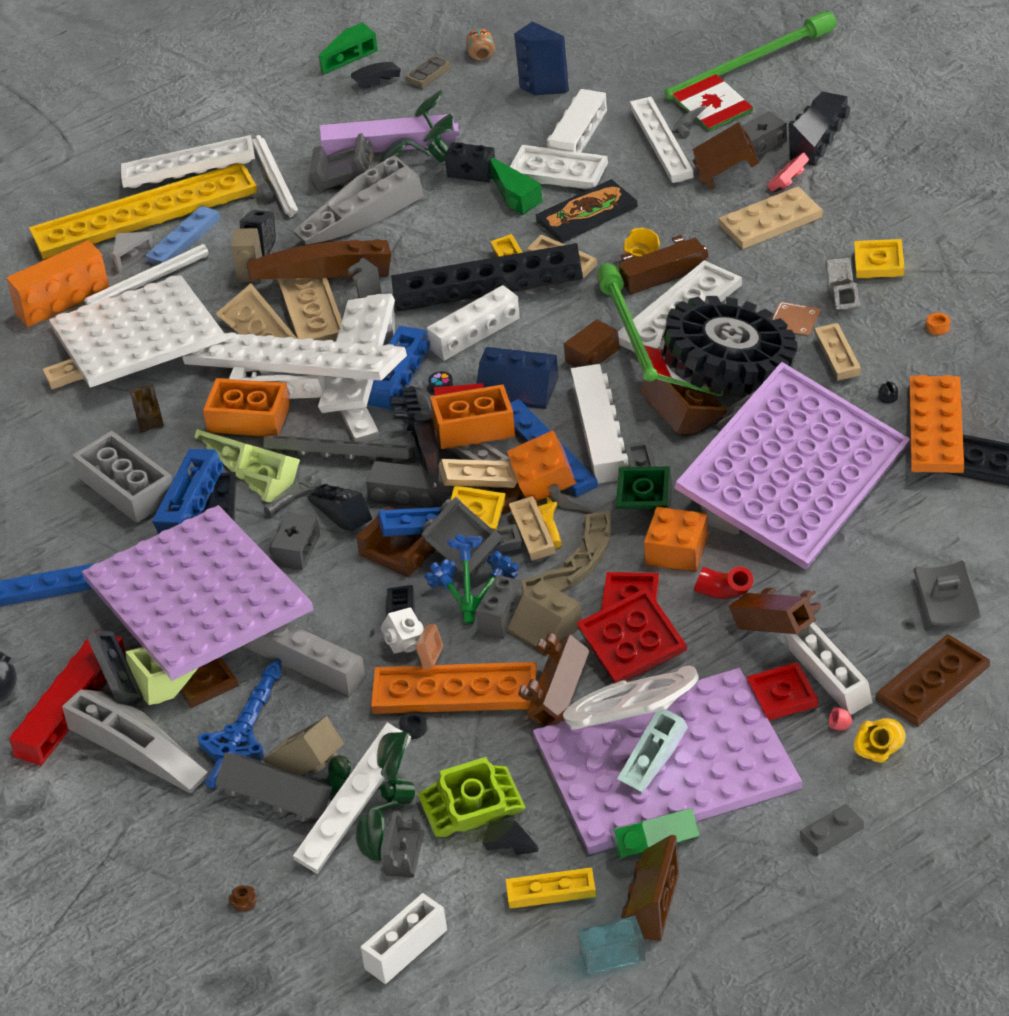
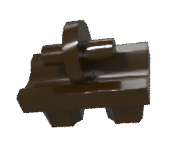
M144 385L130 390L140 432L163 427L164 423L154 385Z

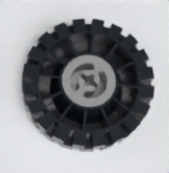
M698 296L689 298L688 303L681 301L676 304L675 309L671 308L666 318L660 343L661 356H665L664 362L669 368H676L675 374L682 379L692 376L690 384L702 388L706 383L711 384L709 392L721 395L723 388H728L730 396L742 397L744 390L748 395L755 392L781 362L792 368L798 345L797 341H795L796 336L794 332L787 330L788 324L781 318L773 320L774 313L767 309L757 313V305L748 301L741 307L738 306L737 298L726 297L725 302L721 303L718 296H706L705 302Z

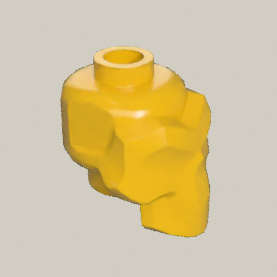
M883 718L874 722L864 721L860 725L855 737L854 750L858 755L871 759L874 762H886L891 754L904 745L906 737L904 728L898 721L891 718Z

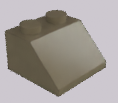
M540 580L523 594L507 627V632L538 650L536 646L539 639L542 638L545 641L549 632L556 635L560 641L578 630L576 622L582 620L581 605L578 601Z
M325 716L286 738L267 754L263 761L265 764L300 776L310 770L315 774L327 766L326 763L334 756L338 755L337 750L344 742L328 717Z

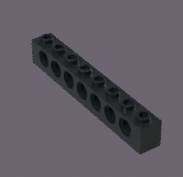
M577 243L391 275L393 297L397 312L483 297L502 285L513 292L583 279Z

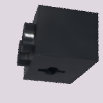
M452 142L444 155L447 177L488 183L491 181L490 160L495 158L494 147L464 144L461 142Z

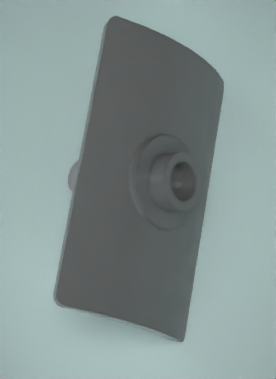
M963 560L942 567L924 568L916 566L913 571L927 619L931 625L952 626L981 618L982 614L966 563Z

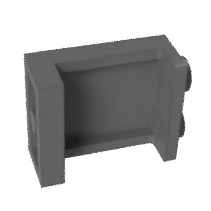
M363 133L357 136L356 147L328 156L322 145L313 148L309 175L318 191L352 181L360 174L366 172L371 165L370 155L373 151L371 142L366 140Z
M456 496L453 500L449 498L443 503L439 509L441 513L435 520L431 518L422 527L424 532L421 536L450 562L454 561L456 568L461 573H463V560H460V550L449 547L447 540L455 539V535L458 534L464 535V538L467 536H481L482 542L479 544V547H473L470 550L471 559L468 561L469 578L471 579L487 561L488 556L492 555L502 545L504 539L497 531L491 529L466 507Z

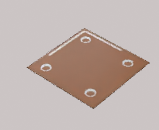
M780 301L773 320L781 318L788 324L787 330L809 336L821 308Z

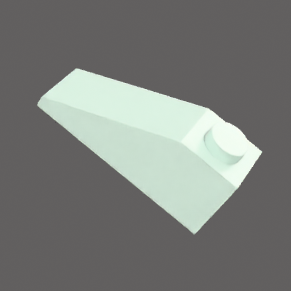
M666 709L655 712L617 779L643 793L678 746L688 728L685 720Z

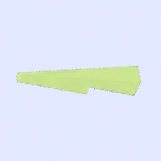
M198 429L196 430L195 438L202 441L207 446V449H216L223 464L232 472H236V476L243 479L252 491L257 492L262 497L263 501H273L294 483L300 459Z

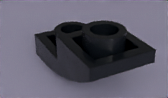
M393 62L375 63L351 73V78L361 87H371V85H379L380 78L389 80L391 77H400L401 69Z

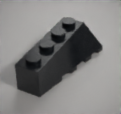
M822 91L812 101L811 106L807 105L804 108V114L799 113L796 116V121L791 120L789 122L790 161L805 153L809 158L806 164L816 165L820 157L824 156L827 146L832 144L836 132L841 130L843 121L849 117L850 106H848V96Z

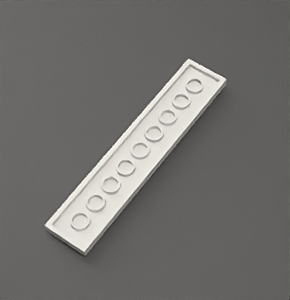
M231 332L224 333L226 341L183 355L182 357L184 364L225 368H234L235 365L248 367L249 370L381 381L407 354L405 347L391 344H358L351 341H319L312 338H280L272 335H240Z

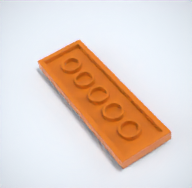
M951 375L910 376L911 472L963 473L964 455L960 377Z
M537 663L434 665L433 668L426 670L423 669V666L375 667L371 702L372 714L528 709L531 701L522 699L518 692L521 685L527 687L531 679L537 681Z

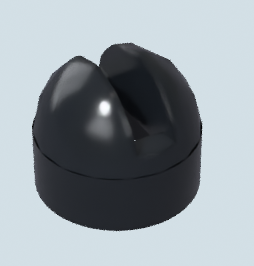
M887 381L885 384L882 383L880 385L878 398L881 402L893 403L897 401L898 388L895 383Z

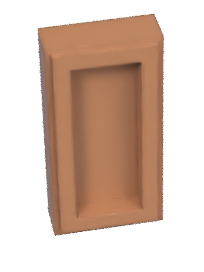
M435 623L426 625L415 645L424 670L433 668L444 647Z

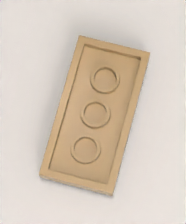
M798 186L720 217L719 226L742 249H745L823 217V210Z

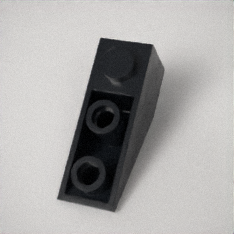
M322 484L314 489V493L307 496L308 500L341 529L354 531L373 520L362 492Z

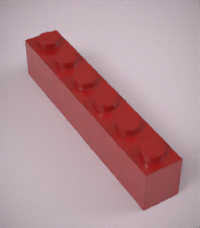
M115 636L126 658L123 639ZM88 639L84 641L76 655L69 660L68 665L61 674L56 676L53 684L42 694L38 703L27 713L19 727L12 732L9 740L15 758L42 766L69 732L62 706L79 690L100 691L107 683Z

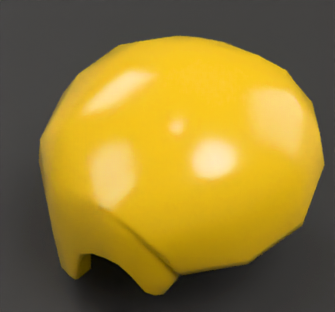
M632 229L624 240L623 253L630 252L633 258L657 251L660 246L659 237L650 229Z

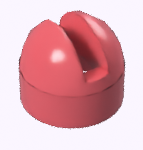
M833 708L829 716V727L838 731L848 729L852 724L850 713L842 708Z

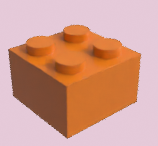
M553 430L507 451L518 484L526 498L533 496L536 501L548 497L551 495L548 488L552 484L558 485L560 491L576 484L565 451Z
M657 507L644 541L646 565L697 572L709 538L708 513Z

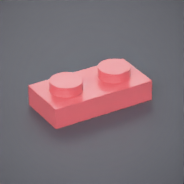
M802 153L792 159L766 186L771 192L779 187L782 190L793 182L791 180L792 177H797L805 170L803 166L809 161V158L805 153Z

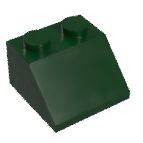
M670 466L619 467L616 509L671 507L672 478Z

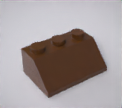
M659 379L652 382L644 380L639 391L646 398L647 403L653 406L659 413V416L672 427L671 429L680 435L697 434L727 412V409L711 393Z
M669 835L645 849L641 862L636 861L635 883H630L629 904L623 907L621 923L626 924V934L629 937L662 941L679 877L676 835Z

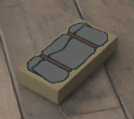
M433 55L407 74L406 82L423 89L451 68L450 61Z

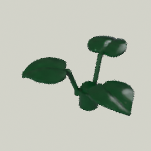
M442 90L426 99L414 113L416 118L423 114L431 128L423 137L424 142L428 141L426 144L428 149L409 139L405 140L402 138L385 150L378 164L393 155L397 156L407 145L417 148L427 156L432 154L439 163L445 161L444 155L449 146L439 135L454 130L453 115H446L434 125L428 116L429 110L439 102L443 93Z
M409 732L387 733L381 738L378 745L377 765L382 768L381 775L387 782H384L382 785L380 784L377 789L381 790V796L388 802L369 808L368 815L360 817L356 830V840L359 849L366 857L375 861H382L381 845L385 822L380 810L398 807V803L410 804L415 796L414 784L410 781H403V778L396 777L410 734ZM334 756L328 765L329 775L326 779V785L332 787L329 797L331 801L350 775L351 763L345 756Z

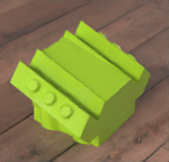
M487 756L439 771L437 781L418 793L435 837H447L455 831L465 832L487 825L490 821H498L506 815L515 816L526 809L507 766L492 765L488 761Z

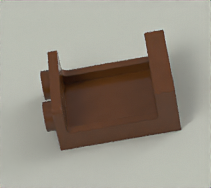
M740 122L692 149L695 156L692 161L699 171L697 175L702 184L707 183L711 190L716 188L713 177L740 161L746 159L751 167L759 164L751 138Z
M387 506L384 510H395V509H393V508ZM377 517L356 536L360 556L406 577H409L416 569H419L422 563L437 551L423 539L421 534L382 536Z

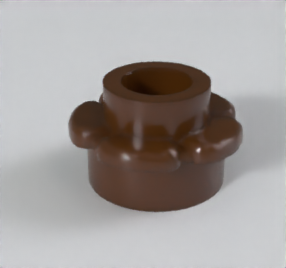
M238 886L229 895V903L239 912L250 911L256 904V891L251 886Z

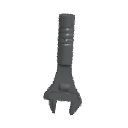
M311 475L302 479L298 478L296 485L291 491L286 492L264 507L265 514L270 516L296 497L313 492L316 487L321 485V480L319 479L313 484L309 482L312 479Z

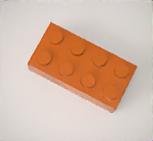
M89 240L6 277L15 314L27 327L84 302L87 297L109 288L102 253Z

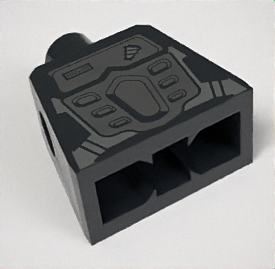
M251 210L239 221L240 229L257 228L262 256L268 255L276 242L274 213L272 211Z

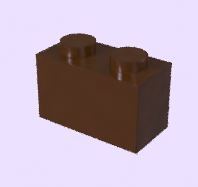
M598 319L563 343L565 362L575 368L600 364L620 349L618 330Z

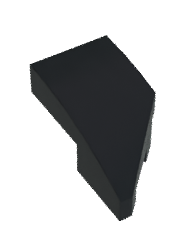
M517 821L489 822L482 842L487 850L512 847L517 855L539 851L536 843Z

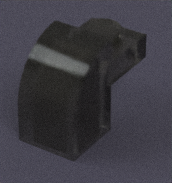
M850 257L825 260L828 280L826 284L832 307L835 310L860 306L857 282L853 281Z

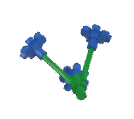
M458 534L455 535V539H448L447 543L449 547L460 550V560H463L464 596H460L453 586L454 582L452 580L456 576L454 573L456 569L454 561L443 560L441 566L436 562L430 566L433 572L426 573L424 578L428 581L427 584L431 588L443 585L445 589H448L457 601L459 608H461L463 623L473 624L476 609L496 575L514 579L518 575L516 571L519 569V566L516 563H510L511 559L508 556L504 555L502 558L499 551H494L493 555H489L487 558V563L493 569L489 581L477 597L471 595L468 560L471 559L470 550L473 547H479L482 537L467 536L464 538V535Z

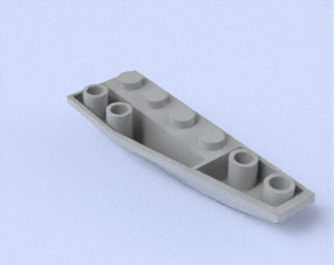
M393 155L353 179L294 229V234L308 245L342 237L382 221L424 197L419 175Z
M79 690L62 706L69 730L189 793H192L208 777V772L144 712L128 704H117L113 696L103 691Z

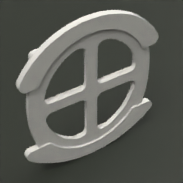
M684 666L674 673L647 677L631 682L622 680L603 687L570 705L563 713L565 723L571 725L572 730L665 710L679 696L695 685L699 678L697 670L692 666Z

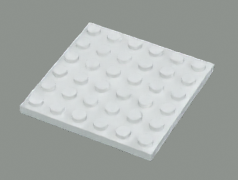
M181 275L170 276L164 281L149 283L144 288L126 291L120 296L105 298L99 303L81 306L78 310L70 313H61L55 318L49 319L51 328L90 388L226 341L222 329Z

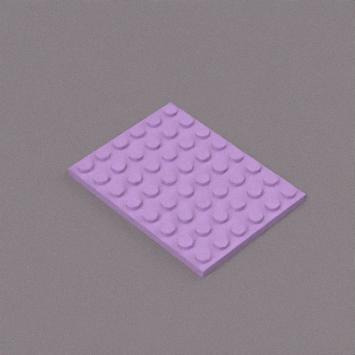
M781 362L676 481L674 489L806 570L905 450L910 439Z
M219 505L209 508L204 513L187 519L175 527L164 530L160 534L146 541H141L137 545L123 552H118L114 556L100 563H95L90 568L82 571L86 582L171 681L314 610L311 600Z
M740 668L697 680L693 687L679 696L666 709L683 718L688 728L673 754L643 793L622 783L617 778L655 712L572 730L571 725L566 724L565 721L557 725L552 724L533 730L535 742L588 855L613 848L609 831L611 828L693 808L697 822L802 789V780L768 718L765 717Z

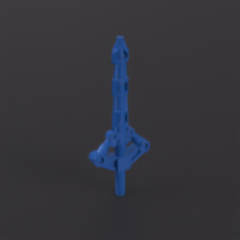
M276 659L275 662L264 669L261 681L258 686L254 687L247 704L240 712L234 725L227 724L224 726V730L220 732L216 731L212 734L202 733L198 736L200 749L205 751L216 762L205 782L207 787L215 788L225 752L238 753L258 761L264 758L263 747L254 738L252 726L259 716L262 706L270 696L274 682L278 681L282 674V661L280 659ZM223 738L227 741V744L219 743V741H221ZM240 744H247V745H248V746H241V747H239Z

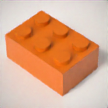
M216 378L203 409L207 432L263 437L279 435L291 406L287 383Z
M504 385L430 397L432 421L441 449H452L463 445L480 444L482 442L515 437L514 414Z

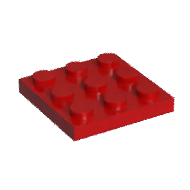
M648 588L576 622L577 629L613 683L622 680L628 681L687 651L686 643Z

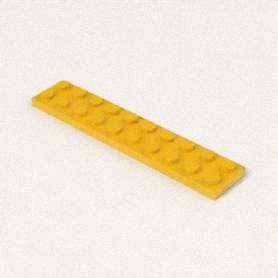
M236 163L223 169L210 171L31 226L29 230L42 259H45L88 240L92 244H97L100 241L116 237V233L138 231L177 217H184L195 212L201 206L210 208L219 204H226L235 199L248 197L257 193V186L245 165Z

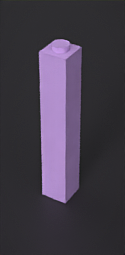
M448 114L429 116L434 125ZM424 116L320 125V139L327 156L356 147L357 136L363 133L366 140L371 142L372 152H384L389 146L402 138L405 140L409 139L424 148H428L426 145L428 141L424 142L423 137L431 128ZM454 121V130L439 135L448 146L455 142V136H459L458 123H454ZM407 145V146L404 147L403 150H407V149H417V148H415V147H413V146H411V145Z

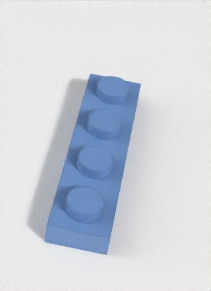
M204 206L199 207L145 255L146 262L156 266L182 254L220 220L219 212Z

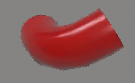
M703 566L693 591L717 599H737L751 589L754 577L749 569L742 566L734 567L729 573L718 572Z

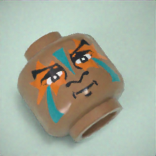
M476 29L467 35L466 47L472 59L486 60L493 55L495 44L492 34L488 30Z

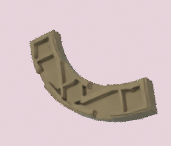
M604 511L584 515L585 529L579 549L577 548L564 561V565L557 570H550L541 575L521 580L523 594L540 580L563 593L576 586L591 574L603 559L610 543V512Z

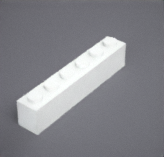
M600 364L571 368L573 391L593 475L597 479L598 484L618 481L619 467H629L627 453L622 454V452H625L623 437H618L621 435L619 421H614L617 419L615 405H610L613 403L611 389H606L609 388L607 373L602 374Z

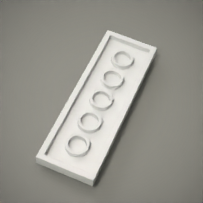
M249 135L121 163L123 187L137 188L147 182L159 183L170 177L177 179L184 177L188 173L200 174L211 168L223 169L228 167L229 164L249 163L252 159H255L252 138Z
M704 260L633 319L643 345L660 349L667 315L671 308L675 309L676 304L681 301L688 303L689 298L698 296L704 302L706 296H718L722 302L742 285V277ZM625 327L618 331L619 345L635 352Z
M392 294L348 300L336 342L351 341L358 344L373 343L374 345H383L395 301ZM327 376L318 405L322 413L367 407L373 380Z

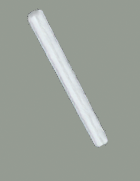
M257 135L255 139H252L253 147L285 214L289 217H294V214L298 213V208L265 139Z
M204 244L197 246L87 297L84 300L85 305L90 306L99 303L105 298H114L126 291H134L207 257L209 251Z

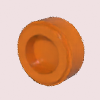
M944 313L930 314L926 318V330L934 335L947 333L950 330V317Z

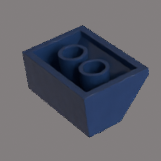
M533 21L515 32L520 88L535 96L567 93L569 91L564 36Z
M486 347L479 362L476 384L483 383L484 388L504 385L510 402L520 399L526 407L546 409L559 378L557 355Z

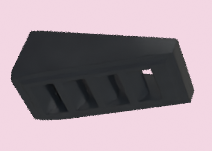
M413 585L387 589V615L388 613L410 607L415 614Z

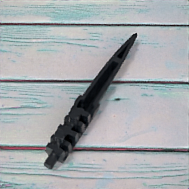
M414 386L402 388L401 397H390V406L401 407V409L393 410V419H405L407 431H413L411 432V439L414 442L422 469L430 485L437 487L439 481L438 445L424 389Z

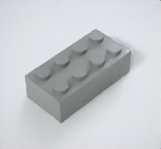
M113 431L108 432L72 455L77 477L136 523L159 509L173 481L171 474Z

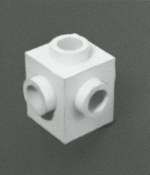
M411 607L388 613L380 627L384 634L385 642L390 645L394 654L403 651L409 653L416 650L415 645L424 630L422 623L418 621Z

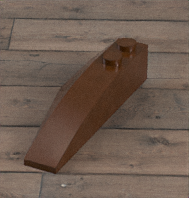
M380 239L325 242L294 247L247 262V269L250 279L354 277L359 271L349 275L348 269L360 262V259L365 258L378 268L379 277H389L391 251L388 241Z

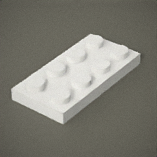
M522 145L510 167L541 184L589 190L597 186L608 164V158L603 155Z

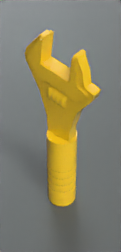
M546 497L547 504L538 506V509L557 549L562 546L561 538L553 520L557 502H552L549 497Z

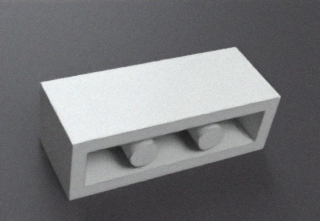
M422 893L361 946L365 970L384 984L388 983L447 931L444 907Z

